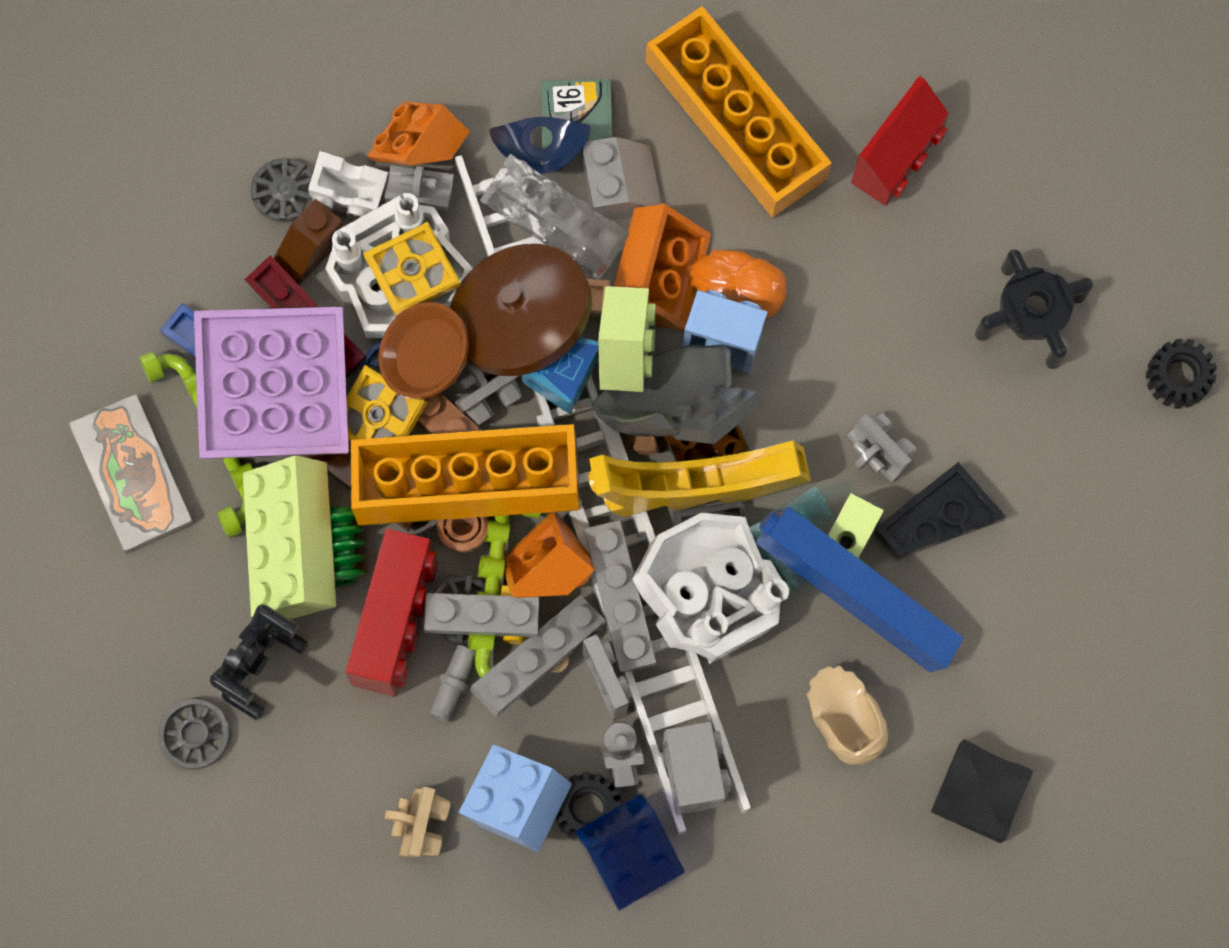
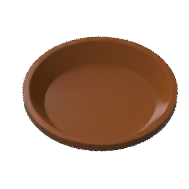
M424 302L409 307L391 322L382 338L379 349V367L383 379L393 391L409 399H427L440 394L458 378L466 363L469 350L467 328L461 317L454 310L443 304Z

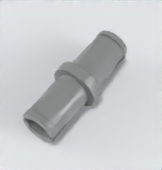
M457 645L445 675H440L438 683L441 685L428 715L442 722H449L461 693H465L468 685L465 683L475 661V651Z

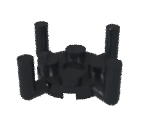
M1013 249L1009 251L1001 267L1003 274L1010 276L1015 273V275L1011 277L1001 294L1000 310L981 319L975 331V336L978 340L985 341L988 339L993 328L1007 324L1022 340L1046 339L1051 349L1046 359V365L1050 369H1056L1067 354V348L1059 332L1067 325L1072 314L1074 302H1084L1093 287V282L1089 278H1082L1068 284L1058 274L1054 275L1046 272L1043 268H1028L1021 252ZM1031 296L1041 297L1046 303V309L1034 311L1028 305V298Z
M261 604L256 608L251 622L239 635L238 638L242 639V642L236 650L230 648L221 667L210 676V684L222 692L221 696L225 702L257 721L262 715L264 707L252 701L254 693L244 688L250 678V674L258 676L264 669L268 661V657L264 653L266 649L273 645L275 640L280 641L299 654L303 653L308 645V641L296 634L299 629L297 623L268 605Z

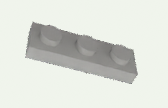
M426 593L425 633L538 637L539 597L515 598L514 596Z

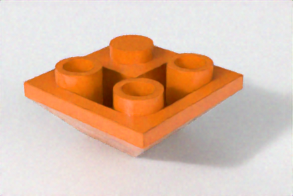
M404 101L403 104L394 110L392 120L386 129L375 138L373 148L367 157L371 161L402 165L451 160L470 131L444 105Z

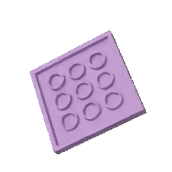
M343 307L194 311L200 460L349 453Z

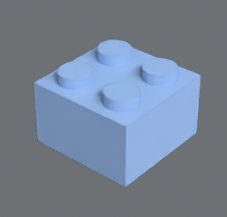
M697 290L684 330L682 347L688 345L725 346L730 350L732 369L750 374L768 311L761 310L759 305L750 301L738 303L728 300L724 294L717 291L707 290L705 293Z
M493 744L459 813L478 827L539 853L572 783L551 767Z

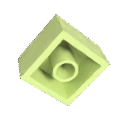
M605 286L598 338L600 390L643 392L645 377H652L653 356L648 355V352L655 351L656 329H649V326L655 325L656 304H649V288Z

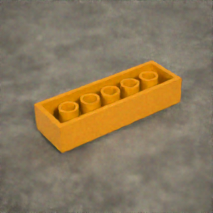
M703 6L646 44V64L772 218L828 179L832 162Z
M574 424L351 440L352 511L358 525L580 510L577 441Z

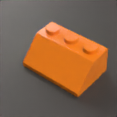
M666 204L634 208L614 287L649 288V304H656L655 325L683 332L697 292V288L691 285L693 278L690 276V271L692 270V265L698 262L703 255H706L711 233Z

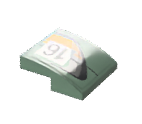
M611 79L541 80V116L555 117L589 125L591 131L587 141L611 138ZM542 126V149L551 144L553 136L548 128Z

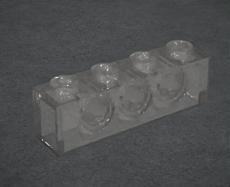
M512 154L507 157L479 200L545 245L558 248L567 253L577 262L581 269L598 280L612 265L629 235L617 223L608 220L589 207L586 202L577 199L562 189L556 182L547 179L532 169L526 162L517 159Z

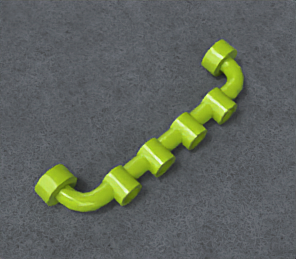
M153 351L139 356L141 366L150 383L164 378L162 370L168 368L176 370L180 374L186 391L197 408L196 373L186 359L173 354L156 357ZM238 458L222 459L243 501L241 508L235 512L231 506L216 512L228 539L242 533L240 525L246 522L243 473L253 470L250 463L242 466Z
M541 513L523 514V516L538 519ZM510 515L495 516L494 521L488 520L485 542H491L489 556H481L478 567V577L486 578L484 592L477 591L475 595L500 596V583L505 568V546L510 532ZM469 635L468 638L469 650L476 651L475 665L480 678L492 669L490 655L494 646V635Z

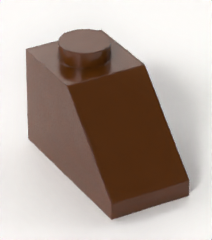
M315 198L290 225L274 259L300 285L332 251V236L335 231L344 227L343 221Z

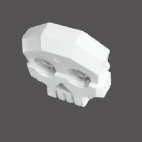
M403 193L404 200L398 196L335 231L332 236L333 245L326 265V272L341 300L352 303L366 338H383L387 328L396 317L383 292H376L371 289L377 281L364 259V252L428 222L460 283L473 269L450 243L449 230L436 209L431 206L419 205L417 198L411 193ZM457 289L430 302L440 303L450 308Z
M699 513L659 534L651 542L633 577L641 597L659 616L656 626L669 647L695 652L707 658L709 664L759 638L779 623L780 603L786 600L789 595L788 585L782 580L771 560H762L746 518L741 516ZM726 566H731L735 571V575L728 574ZM681 589L686 590L689 593V600L684 599L681 596ZM722 612H724V613H726V614H728V615H730V616L725 617V616L722 614Z

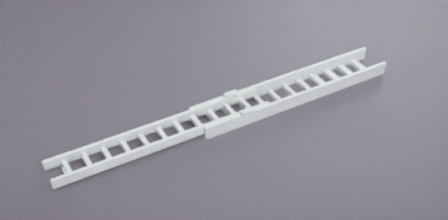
M462 155L455 157L456 166L487 257L497 251L515 245L532 243L545 245L518 167L506 158L511 174L496 176L480 181L479 184L472 186ZM515 185L522 205L485 217L482 216L476 196ZM526 216L533 237L493 248L487 230L488 227ZM591 375L585 385L589 398L577 401L571 414L559 407L549 410L546 398L534 391L542 414L536 416L537 426H555L554 420L592 409V402L597 398L598 394ZM597 416L601 431L576 438L577 452L606 444L610 457L629 461L619 432L611 429ZM589 471L578 475L579 488L590 485L588 479ZM581 498L580 510L567 511L575 536L588 552L584 529L590 527L589 522L615 514L607 508L606 504L584 510ZM647 511L631 515L636 533L625 536L627 547L646 541L649 548L651 542L656 537ZM593 571L590 577V581L594 593L596 595L602 616L606 620L595 574ZM649 605L642 607L645 617L656 614ZM664 637L651 641L654 653L670 648ZM687 650L684 651L689 662L688 666L637 683L632 671L622 673L632 693L630 698L678 836L685 834L686 827L682 816L675 815L670 782L665 769L667 768L664 752H659L653 734L655 732L707 715L709 722L712 724L713 732L720 731L723 745V754L721 756L741 813H747L751 809L697 653ZM692 681L696 682L702 700L649 718L647 717L641 698Z

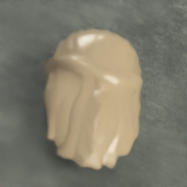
M828 666L825 669L819 670L817 675L809 682L811 687L806 695L809 699L813 721L826 739L828 749L832 750L839 760L848 765H864L877 759L887 746L889 731L887 722L876 699L867 692L863 682L852 671L845 672L841 666L835 668Z

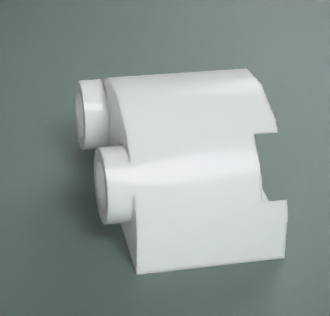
M320 151L308 188L309 195L313 200L316 198L330 211L334 209L346 213L349 219L355 221L378 208L388 172L366 165L361 167L347 163L344 158Z

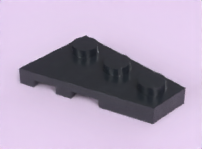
M957 462L874 529V532L892 554L899 559L1004 521L1006 516L962 465Z

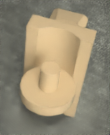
M425 786L422 789L415 788L411 801L399 799L397 812L385 811L384 819L394 822L391 836L402 838L403 836L399 856L414 858L439 855L442 836L426 832L429 818L446 821L451 802L435 795V789Z

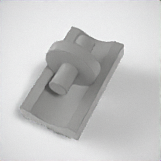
M391 165L384 197L385 202H389L398 196L404 200L403 193H411L417 198L419 205L448 211L454 174L428 171L422 166H417L414 169Z
M468 362L465 366L469 375L459 380L464 390L473 384H476L478 387L453 403L461 412L465 411L467 416L476 425H479L494 415L484 399L493 392L497 394L504 407L522 397L518 384L515 381V378L518 376L494 375L486 380L485 376L490 373L484 372Z
M866 413L847 435L854 443L853 448L861 456L855 462V466L861 470L869 464L876 473L881 472L892 483L912 461L910 458L916 452V447L908 439L902 438L895 443L887 435L892 429L891 421L883 413L873 417Z
M625 722L612 723L604 733L605 746L601 747L605 768L612 769L615 787L638 785L636 765L644 764L643 752L637 742L635 730Z

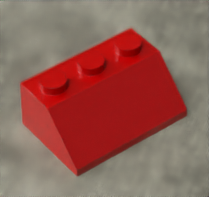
M918 76L858 156L851 183L885 206L892 196L898 199L909 184V181L906 179L912 170L919 172L929 157L925 152L931 144L938 146L949 130L945 127L949 113L924 78Z

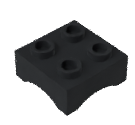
M963 739L957 747L931 813L998 843H1002L1007 838L1015 813L1034 770L1000 758Z

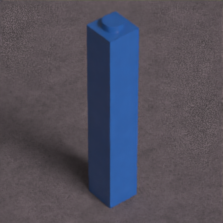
M789 506L777 512L771 511L764 518L759 527L763 532L756 541L759 546L931 673L948 667L964 637Z

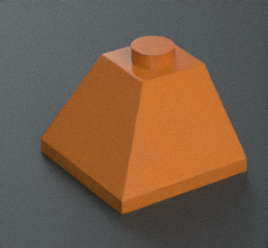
M551 512L504 556V572L510 594L515 598L569 595L576 587L583 586L590 579L592 572L595 571L589 552L556 512Z

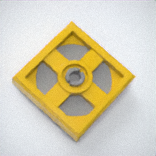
M428 222L363 253L364 259L395 317L413 305L430 302L461 287L460 280Z
M364 365L346 397L348 440L409 436L428 402L424 399H409L399 395L387 385L382 374Z

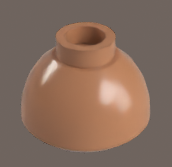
M487 517L438 520V536L442 543L452 551L459 553L474 551L486 539L488 530Z

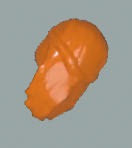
M712 250L709 255H703L698 262L694 263L690 271V276L693 278L691 285L696 287L697 290L705 293L707 290L717 291L724 294L726 299L738 303L741 301L756 303L761 307V310L768 311L766 319L775 316L785 303L788 288L784 273L767 260L762 258L756 259L742 251Z

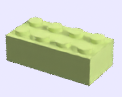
M295 455L244 472L243 488L251 617H253L256 608L261 604L268 605L289 619L336 607L327 462Z

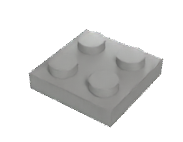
M597 634L583 640V657L613 722L627 716L632 693L624 676L622 675L617 678L614 672L616 669L614 665L616 659L609 643L604 642L601 644Z

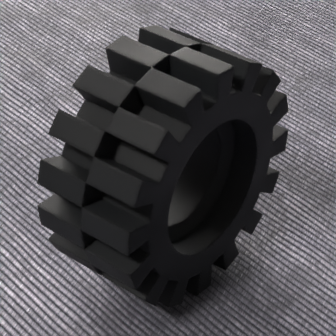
M1175 339L1172 344L1170 341L1165 343L1161 349L1159 348L1147 366L1149 369L1146 372V379H1150L1147 387L1149 390L1154 388L1156 392L1152 396L1156 400L1160 396L1165 400L1162 404L1167 407L1170 403H1174V408L1181 409L1183 405H1186V408L1192 407L1195 402L1198 403L1205 397L1216 380L1217 375L1213 374L1217 369L1216 363L1210 364V360L1213 358L1212 354L1209 352L1204 355L1202 351L1205 347L1202 344H1199L1197 348L1193 347L1194 340L1188 339L1185 344L1182 343V339ZM1174 362H1183L1190 366L1194 373L1193 382L1186 386L1175 384L1168 375L1169 365Z
M583 772L582 775L577 776L575 774L571 776L568 781L572 783V786L555 819L560 830L565 832L568 838L573 841L575 839L584 844H587V842H600L601 839L609 837L619 824L622 813L620 792L618 788L614 787L613 782L609 778L605 779L599 773L594 775L589 774V772ZM583 794L596 795L603 804L601 816L593 822H583L574 814L573 804Z

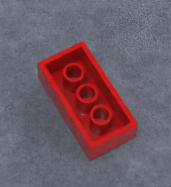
M386 528L345 672L353 687L393 697L396 696L398 687H405L409 673V667L406 666V656L408 652L414 653L418 641L419 631L416 630L417 616L424 617L426 583L427 581H434L438 567V561L435 560L436 552L432 551L430 539Z

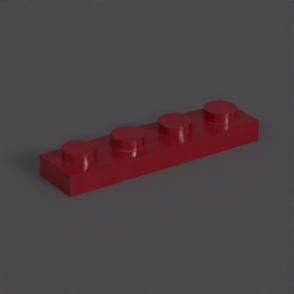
M271 255L244 279L271 309L319 307ZM344 333L345 378H347L368 358Z

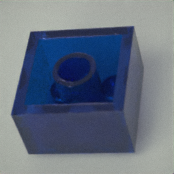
M641 794L575 831L605 892L619 911L685 873L656 812Z

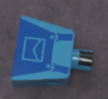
M580 337L565 355L551 365L522 375V382L565 412L571 414L599 360L598 342Z

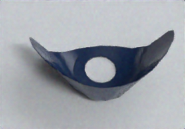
M533 117L493 127L489 132L497 149L513 165L533 174H549L560 170L575 158L587 142L591 127L587 124L555 117ZM539 126L548 128L553 136L551 144L544 149L536 148L530 140L532 130Z

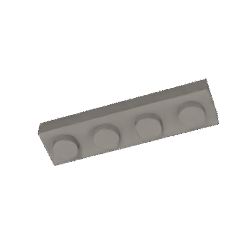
M620 520L585 528L584 534L595 569L594 574L619 674L655 666L656 659L639 592L633 581L634 573Z
M579 595L538 630V637H529L475 682L471 687V692L495 717H498L583 644V640L593 636L600 630L606 620Z

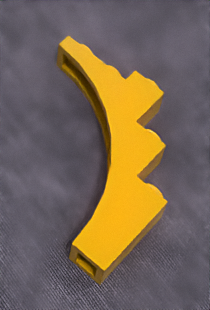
M793 440L739 454L681 462H633L615 459L606 455L589 459L591 471L588 473V479L591 489L597 496L604 499L607 508L611 512L622 517H628L662 506H667L675 511H681L715 500H720L724 503L747 501L811 482L804 447Z

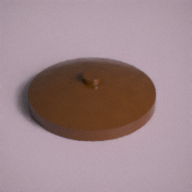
M532 243L502 249L478 263L462 280L461 287L457 288L450 308L461 317L467 328L469 337L467 360L476 368L490 374L518 376L529 374L551 365L575 345L588 323L592 307V296L589 283L583 271L571 256L558 248Z

